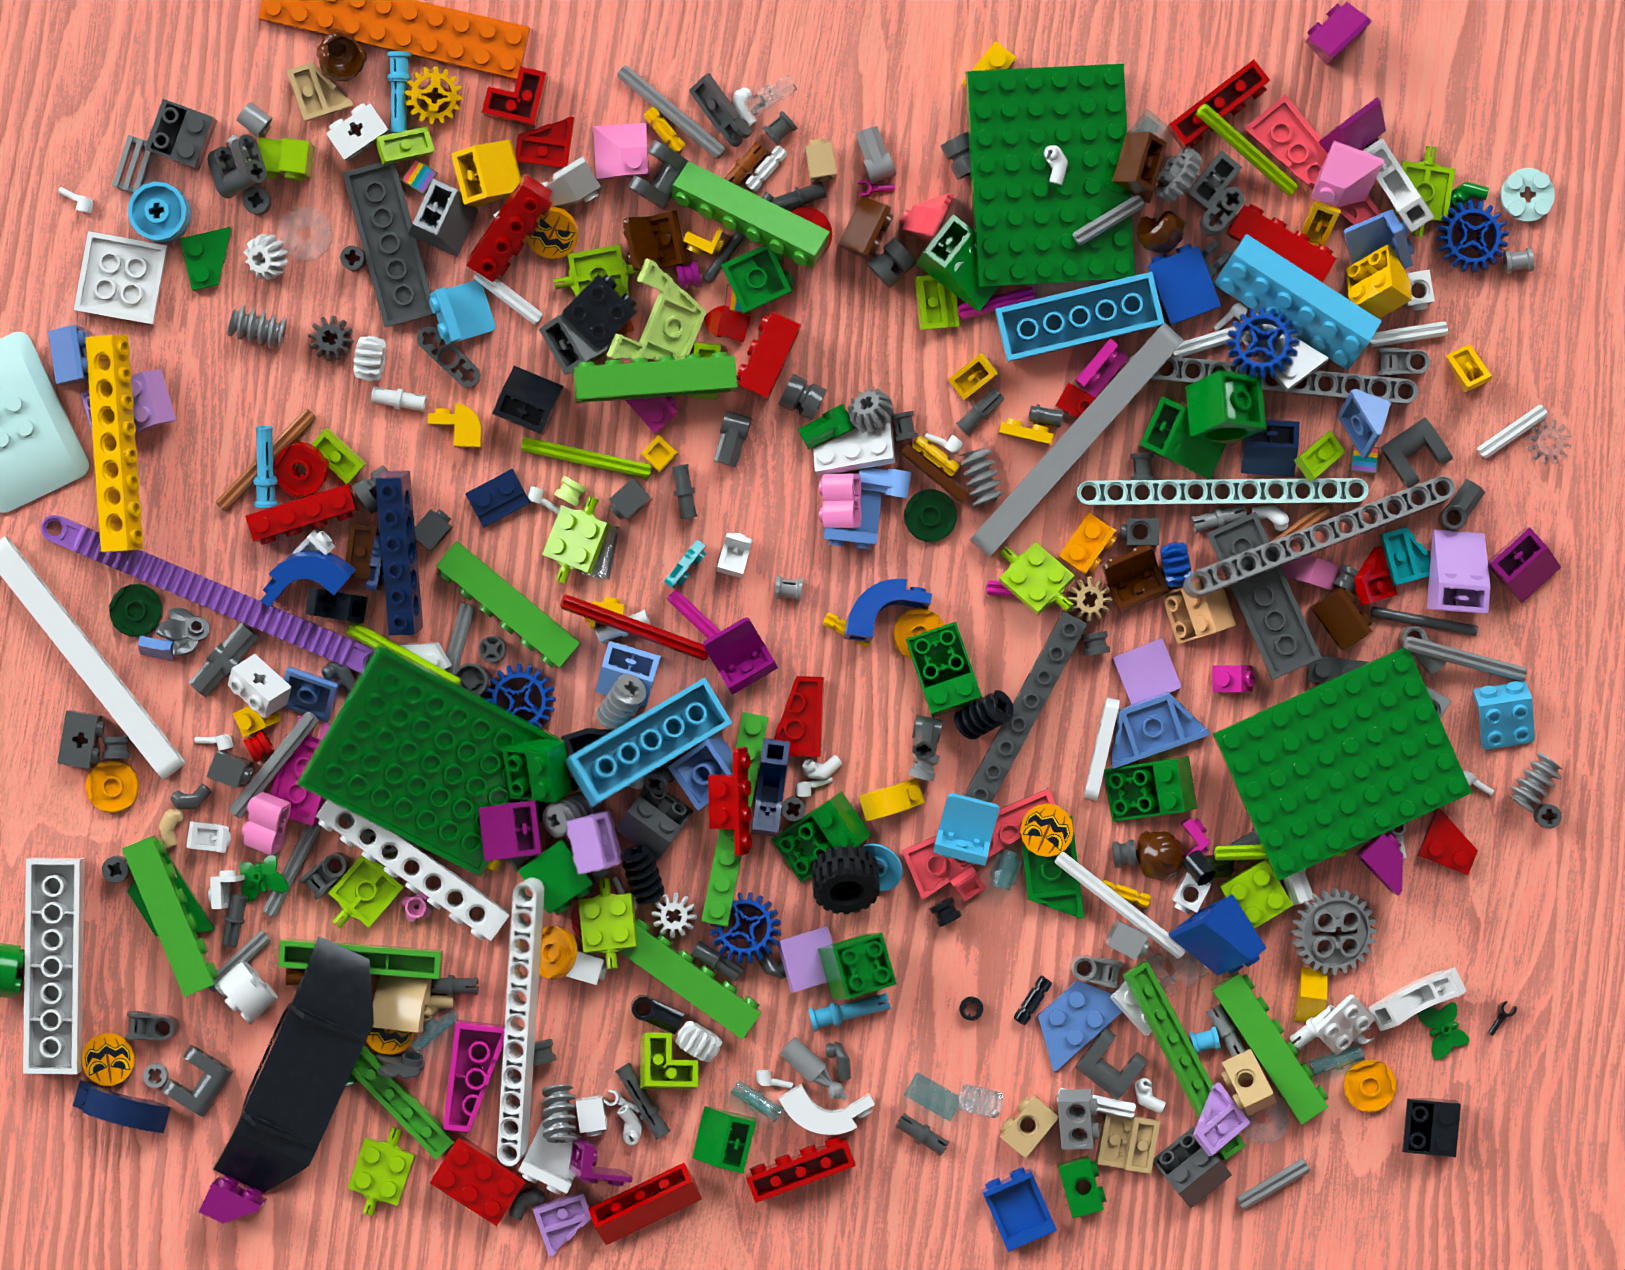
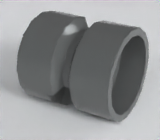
M965 132L940 146L945 157L953 160L951 169L957 180L971 174L969 134Z
M895 238L883 247V254L877 253L867 263L869 268L889 288L901 279V272L907 273L917 262L909 251Z
M793 374L778 405L791 411L798 409L799 415L812 421L827 390L816 384L809 386L806 379Z
M384 465L373 471L370 479L363 478L352 486L371 514L378 510L377 495L375 496L371 489L376 486L375 478L382 472L388 471Z
M477 663L464 664L454 673V676L460 678L461 687L478 696L482 695L490 684V676L487 670Z

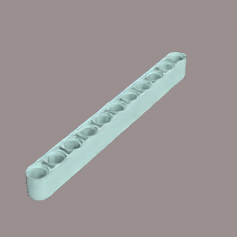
M1318 478L1310 482L1307 479L1085 481L1077 487L1075 494L1077 500L1083 505L1356 503L1363 501L1367 497L1369 489L1367 483L1359 478ZM1300 483L1306 485L1309 491L1304 499L1297 497L1295 494V488ZM1326 483L1333 485L1335 488V494L1332 498H1326L1322 494V487ZM1352 483H1357L1362 489V493L1358 498H1353L1349 494V486ZM1219 484L1225 485L1229 491L1227 498L1223 500L1215 495V488ZM1245 484H1250L1255 488V495L1252 499H1246L1242 495L1241 491ZM1272 484H1277L1282 489V494L1278 499H1273L1268 493V489ZM1088 485L1094 488L1096 494L1093 500L1087 501L1081 496V490L1084 486ZM1113 485L1120 487L1122 490L1121 498L1116 501L1108 496V489ZM1138 485L1147 487L1149 491L1147 499L1139 500L1136 498L1134 492ZM1165 485H1171L1175 489V496L1171 500H1166L1161 494V490ZM1191 485H1198L1202 490V495L1198 500H1194L1188 495V489Z

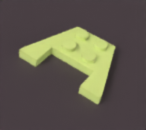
M646 258L637 281L659 290V294L640 341L636 342L616 333L607 356L617 359L648 358L659 360V357L674 356L675 360L685 359V356L691 352L706 311L687 292L682 290L668 274L664 273L654 261Z

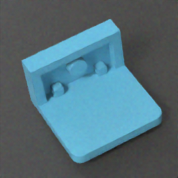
M476 280L448 289L446 287L436 289L430 294V307L432 312L436 313L439 322L437 325L440 337L445 340L446 345L489 333L495 329L496 325L483 285Z
M1513 681L1508 684L1487 685L1482 688L1473 689V698L1479 711L1480 736L1483 749L1502 748L1534 741L1533 699L1526 681Z
M955 793L948 794L933 853L947 858L952 857L964 860L970 864L985 866L999 814V806Z

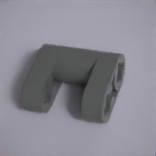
M244 134L233 140L231 150L227 147H219L211 151L207 158L216 189L222 197L227 199L264 182L267 176L258 144L250 135Z
M653 140L647 152L663 162L651 184L634 175L627 187L651 203L665 209L672 197L673 184L688 160L664 144Z
M1229 187L1225 189L1199 220V228L1203 234L1207 236L1217 235L1244 204L1245 197L1239 188ZM1232 197L1234 201L1231 206H1228L1226 202L1228 198ZM1218 212L1223 214L1216 221V225H1214L1213 227L1209 225L1211 221L1210 219H1212Z
M1425 417L1380 447L1382 453L1407 488L1413 487L1420 480L1406 458L1425 445L1440 466L1453 459L1450 451Z
M1105 1027L1079 1059L1075 1068L1118 1100L1144 1068L1148 1059L1136 1052L1119 1072L1101 1058L1116 1037L1114 1033Z
M190 1045L183 1057L204 1071V1074L193 1091L173 1079H168L162 1092L195 1114L205 1117L233 1071L198 1047Z

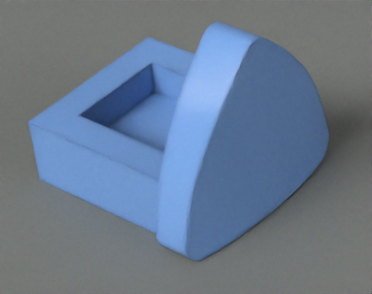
M140 636L138 643L140 655L172 661L174 641Z

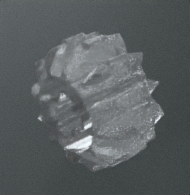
M1545 420L1540 421V429L1536 426L1531 428V431L1536 436H1526V440L1534 444L1526 448L1527 451H1537L1532 456L1533 460L1539 459L1542 455L1541 462L1543 465H1547L1549 458L1553 464H1558V456L1563 459L1567 457V454L1562 449L1572 448L1571 444L1564 443V440L1572 437L1571 434L1562 435L1566 426L1563 424L1556 429V420H1551L1549 427ZM1546 435L1549 439H1554L1555 444L1551 445L1552 449L1543 444V441L1547 440L1545 438Z
M964 1085L958 1098V1107L962 1111L986 1117H999L1000 1110L1003 1107V1095L1001 1092L974 1085Z

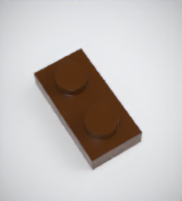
M350 524L346 562L356 569L351 577L370 578V561L378 527Z

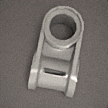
M1378 348V353L1381 354V370L1378 371V376L1419 375L1426 371L1430 365V358L1423 350ZM1413 355H1419L1424 360L1422 369L1417 370L1411 367L1410 358ZM1389 356L1391 357V368L1389 367Z
M1078 955L1072 959L1070 970L1076 978L1082 981L1119 988L1117 980L1120 967L1123 966L1124 962L1103 957ZM1081 961H1088L1090 964L1089 972L1084 975L1078 974L1077 965Z

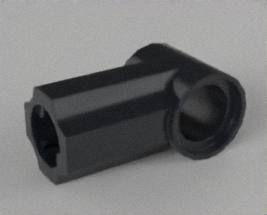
M1201 850L1193 851L1182 862V865L1198 886H1203L1214 878L1230 877L1235 871L1234 860L1217 861L1215 855L1205 856Z
M644 994L636 996L631 1003V1011L638 1020L646 1021L672 1034H676L684 1016L683 1012ZM644 1000L650 1003L651 1008L648 1013L642 1015L636 1011V1005Z

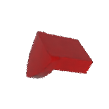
M726 305L718 306L705 315L704 321L711 334L719 338L723 336L744 342L751 319L750 316L732 311Z

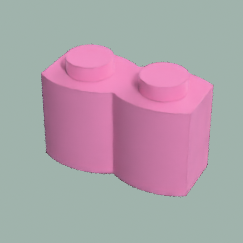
M823 474V479L819 482V493L823 496V506L820 507L819 518L823 522V527H861L860 474Z
M261 792L252 797L248 803L249 821L245 823L242 835L244 836V845L272 856L282 848L286 834V825L290 816L291 803Z

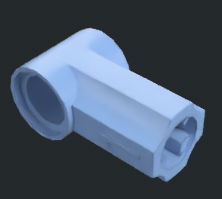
M874 467L859 469L862 490L881 492L886 496L908 499L912 472L889 468L888 470Z

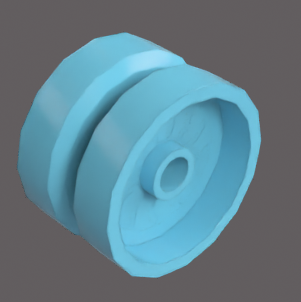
M154 181L142 185L133 193L128 205V217L130 224L138 234L152 242L168 243L177 240L186 232L191 221V208L189 201L181 191L167 183ZM164 209V213H161L160 218H158L156 215L157 210Z

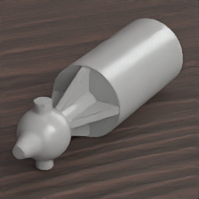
M793 1037L779 1055L810 1083L813 1081L827 1087L831 1098H840L845 1101L847 1096L844 1093L843 1084L841 1082H833L825 1068L826 1064L796 1037Z

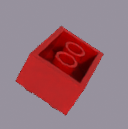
M771 311L770 316H763L758 327V331L762 332L759 340L753 339L747 355L750 356L747 365L742 363L736 376L739 381V388L766 400L769 399L801 329V324Z
M460 1134L429 1183L497 1227L526 1182V1179L522 1177L523 1174L510 1166L503 1165L498 1158Z

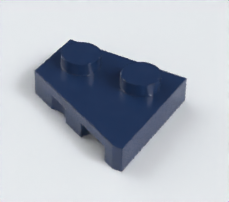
M375 536L370 561L369 581L367 580L366 589L381 591L382 585L385 586L381 539L379 536Z

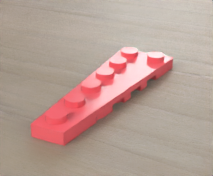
M1284 95L1249 123L1244 130L1313 191L1317 176L1328 154L1319 143L1321 140L1320 136L1289 98ZM1367 196L1366 201L1337 208L1341 210L1340 215L1352 226L1382 213L1369 196Z
M1049 788L999 809L987 859L1021 838V821L1028 810L1036 805L1045 803L1056 805ZM936 836L901 850L922 899L978 864H970L964 860L952 857L947 858L933 853Z

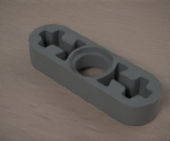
M431 326L422 328L417 335L419 346L460 385L466 388L476 386L481 379L479 369L453 344L442 346L437 354L434 355L432 351L436 350V348L430 343L424 345L425 337L423 335L426 332L428 334L434 332L436 334L434 340L439 345H441L444 339L440 337L436 328ZM445 350H453L457 355L456 361L451 365L444 364L441 359L442 353ZM462 359L466 363L461 366L467 371L471 369L475 371L473 373L475 378L473 382L469 380L463 382L464 375L458 369L455 374L451 371L459 366Z

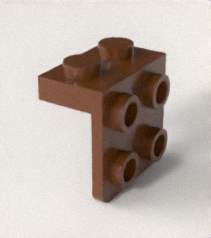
M677 210L648 217H628L623 220V233L629 248L628 257L635 271H641L646 258L654 261L660 269L687 263Z
M1151 545L1138 546L1126 555L1109 559L1102 566L1107 585L1120 614L1169 593L1168 586L1159 570Z

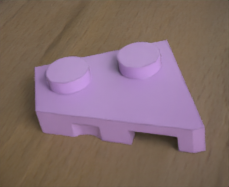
M1220 1082L1212 1086L1193 1133L1194 1138L1208 1156L1214 1155L1250 1124V1121L1238 1109L1237 1104Z
M584 1191L533 1207V1212L549 1257L554 1256L557 1250L566 1241H569L580 1227H583L592 1219Z

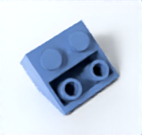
M70 325L48 331L56 384L61 386L89 381L85 337H90L89 332H85L84 328L78 325Z

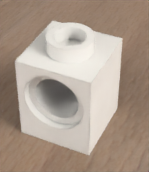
M1430 270L1407 273L1411 288L1414 284L1421 285L1424 289V295L1422 298H1415L1411 293L1412 300L1404 304V306H1412L1413 311L1428 309V304L1435 301Z
M1185 871L1171 898L1177 902L1175 908L1187 914L1191 910L1197 913L1212 884L1207 883L1203 886H1198L1191 875ZM1187 887H1195L1197 890V896L1193 901H1186L1183 898V892Z
M577 949L575 964L566 976L597 985L599 979L603 981L607 972V965L604 964L605 957L591 953L585 954Z
M603 1095L576 1099L580 1133L586 1132L587 1136H597L603 1134L602 1130L607 1129Z

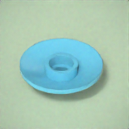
M879 844L861 846L864 848V852H871L872 857H875L877 860L880 891H887L897 886L903 875L902 864L897 855L889 848Z

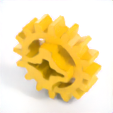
M434 66L432 72H429L427 67H423L422 75L414 72L416 80L414 82L410 80L406 82L411 86V90L404 91V94L410 96L405 105H413L414 108L410 113L411 115L419 113V121L422 122L428 117L429 124H433L435 118H437L442 124L444 123L443 116L446 115L452 119L453 114L451 110L460 109L455 103L456 100H463V97L457 95L456 91L462 87L461 85L453 84L457 79L456 76L447 77L449 70L444 69L439 73L438 66ZM429 78L428 84L423 89H417L423 80ZM440 79L447 83L450 92L444 91L440 86ZM433 88H435V92L445 95V97L435 98L434 103H432L431 98L422 95V93L432 92ZM416 99L424 101L427 112L420 108ZM443 102H449L444 110L437 113L439 106Z

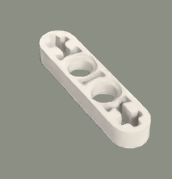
M1106 697L1083 799L1097 801L1120 700Z

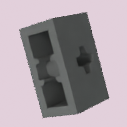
M1221 150L1185 195L1204 211H1207L1242 167Z
M632 478L609 498L612 503L609 508L620 520L623 517L630 520L652 498Z
M73 710L66 711L58 764L87 769L93 768L94 764H98L100 748H97L98 737L102 738L105 722L101 721L102 715ZM84 733V738L88 739V743L83 744L81 747V742L77 741V736H82Z
M224 750L217 751L206 777L234 788L243 787L246 783H250L254 769L251 768L253 761Z

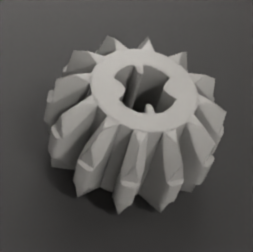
M868 388L866 393L859 392L857 398H851L852 405L847 407L851 423L862 433L869 431L873 434L877 428L883 430V425L891 423L890 416L894 414L891 399L879 388L874 391Z

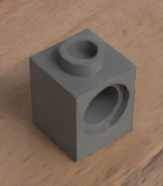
M430 509L415 527L416 539L427 549L433 551L453 528L449 524L451 518L440 509L437 512Z
M1159 518L1125 519V524H1121L1120 537L1121 540H1125V546H1158ZM1137 524L1143 525L1147 530V535L1142 540L1136 539L1132 533L1134 526Z

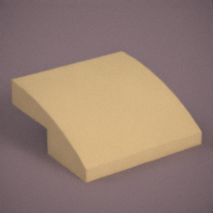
M380 975L373 1001V1027L417 1033L423 1032L425 1005H430L432 979Z
M1104 1113L1095 1159L1096 1164L1151 1174L1160 1121L1139 1116L1129 1119Z

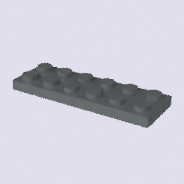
M382 162L343 172L384 327L387 328L435 315L429 303L431 290L416 238L409 236L412 220L396 162L382 165Z
M1256 512L1206 534L1219 562L1269 543ZM1266 550L1265 556L1267 560L1276 562L1275 553L1272 550ZM1242 559L1241 567L1245 571H1252L1250 561ZM1281 566L1230 586L1272 680L1322 658ZM1223 570L1226 579H1228L1226 571Z

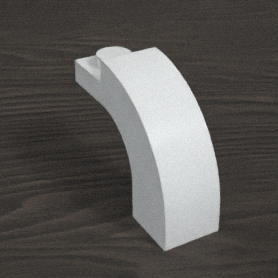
M1383 138L1363 150V152L1384 159L1376 179L1411 232L1434 218Z
M1454 967L1445 971L1434 972L1394 991L1370 1006L1369 1010L1374 1016L1379 1030L1383 1031L1400 1025L1428 1007L1460 996L1467 990Z
M802 1083L779 1096V1101L785 1111L797 1124L809 1131L823 1135H837L856 1129L857 1124L853 1117L858 1116L859 1119L865 1117L873 1111L871 1107L875 1105L873 1098L868 1093L844 1108L837 1110L824 1109L813 1102Z

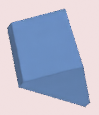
M1354 389L1350 391L1337 417L1361 457L1365 459L1368 458L1383 431L1391 401Z
M292 666L287 667L284 680L292 688L288 703L283 708L301 714L310 712L318 720L328 723L342 684Z

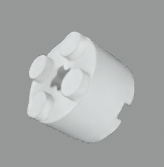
M243 960L214 986L224 997L228 996L225 1000L228 1006L235 1012L240 1009L242 1011L240 1012L241 1016L249 1024H252L278 999V996L271 986L259 977L260 974Z

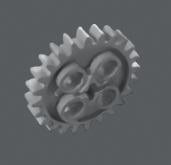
M1332 888L1331 895L1327 891L1322 890V898L1313 894V903L1310 904L1304 901L1307 909L1305 911L1297 910L1298 914L1302 916L1301 919L1293 920V923L1298 925V929L1291 931L1293 935L1298 937L1292 941V944L1299 947L1296 954L1300 957L1303 956L1302 961L1307 965L1310 964V968L1315 971L1319 968V971L1323 974H1326L1329 969L1331 974L1336 975L1338 968L1345 974L1347 973V965L1356 969L1355 961L1357 959L1365 962L1362 956L1363 952L1370 954L1372 952L1367 947L1368 944L1376 943L1375 940L1370 938V935L1377 933L1378 930L1370 927V925L1377 921L1373 917H1368L1372 914L1373 910L1365 907L1367 904L1365 900H1359V896L1355 893L1350 895V892L1346 889H1343L1340 893L1339 890ZM1348 913H1351V919L1347 923H1344V917ZM1326 914V920L1318 925L1319 917ZM1356 929L1355 933H1348V931ZM1314 930H1320V931H1322V932H1318V933L1312 934V932H1313ZM1350 939L1349 947L1343 949V943ZM1325 940V946L1317 951L1319 942Z

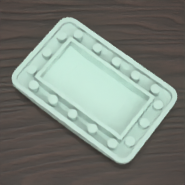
M14 332L0 339V512L7 513L84 477L89 471L90 466L84 449L30 337L23 332Z

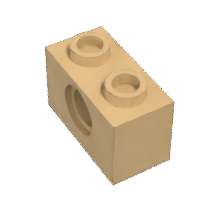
M825 138L810 141V145L805 146L810 183L837 179L832 142L826 143Z
M1251 1049L1222 1062L1225 1071L1221 1075L1227 1087L1233 1086L1236 1094L1232 1097L1238 1109L1244 1108L1247 1116L1277 1103L1274 1093ZM1243 1081H1253V1084L1251 1086L1246 1088L1241 1087V1083Z
M1034 1094L1031 1098L1026 1096L1016 1108L1019 1110L1017 1115L1013 1119L1008 1117L1000 1127L1002 1131L1000 1134L1001 1139L1024 1158L1031 1153L1059 1118V1115ZM1024 1118H1032L1035 1121V1126L1032 1130L1024 1131L1020 1128V1123Z

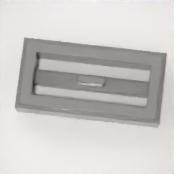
M128 135L112 184L113 187L134 193L142 186L152 154L148 150H145L134 187L130 186L141 148L146 146L147 141ZM133 143H136V147L125 178L124 184H122V176L128 161Z

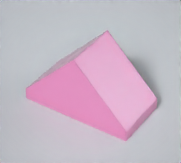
M1308 555L1283 565L1282 571L1286 578L1332 591L1333 581L1337 576L1339 565Z

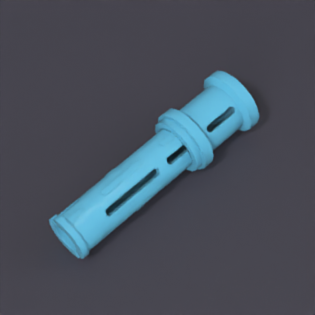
M391 51L387 52V56L390 57V74L387 75L388 82H391L390 133L407 131V105H405L407 95L404 94V91L407 90L406 82L411 80V75L409 74V57H411V52Z
M262 425L255 427L257 476L253 480V484L256 485L254 507L272 508L278 506V501L275 500V485L278 484L276 476H273V427Z
M887 993L842 1005H837V1003L834 1004L833 1002L830 1003V1006L817 1010L809 1008L808 1012L813 1031L816 1032L818 1028L833 1024L840 1026L843 1020L890 1010L889 1002L878 1004L889 1000Z

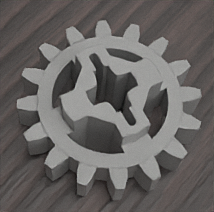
M1189 147L1186 150L1182 149L1179 155L1171 156L1166 161L1163 170L1158 174V185L1155 187L1157 192L1155 194L1169 203L1171 200L1175 201L1178 195L1182 196L1183 193H1187L1199 175L1201 168L1199 165L1202 163L1200 158L1202 156Z

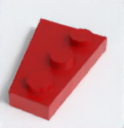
M796 676L773 739L790 742L788 756L821 757L824 677Z

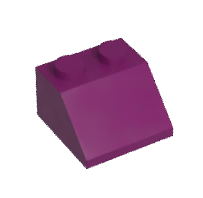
M1348 2L1342 7L1337 3L1326 14L1329 19L1321 25L1317 22L1307 32L1310 37L1305 41L1306 44L1326 65L1372 22L1369 17Z
M1376 97L1319 141L1327 154L1334 141L1362 150L1364 147L1367 148L1380 140L1378 137L1386 131L1379 98Z
M1381 834L1370 839L1355 855L1391 893L1399 895L1402 892L1403 853L1399 850L1402 845L1391 834Z

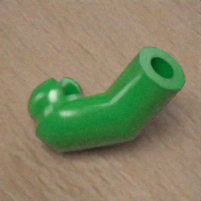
M1464 182L1452 190L1451 203L1454 206H1457L1460 202L1464 204L1471 197L1486 200L1489 187Z

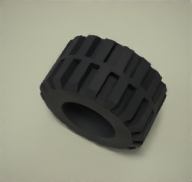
M840 845L836 846L835 849H827L826 853H820L817 856L818 859L813 861V867H811L813 896L816 899V903L819 906H823L824 910H832V913L835 914L839 912L849 914V912L858 913L861 912V909H867L870 907V904L876 902L877 896L880 894V881L877 860L875 857H872L871 852H864L862 847L854 848L853 845L842 847Z

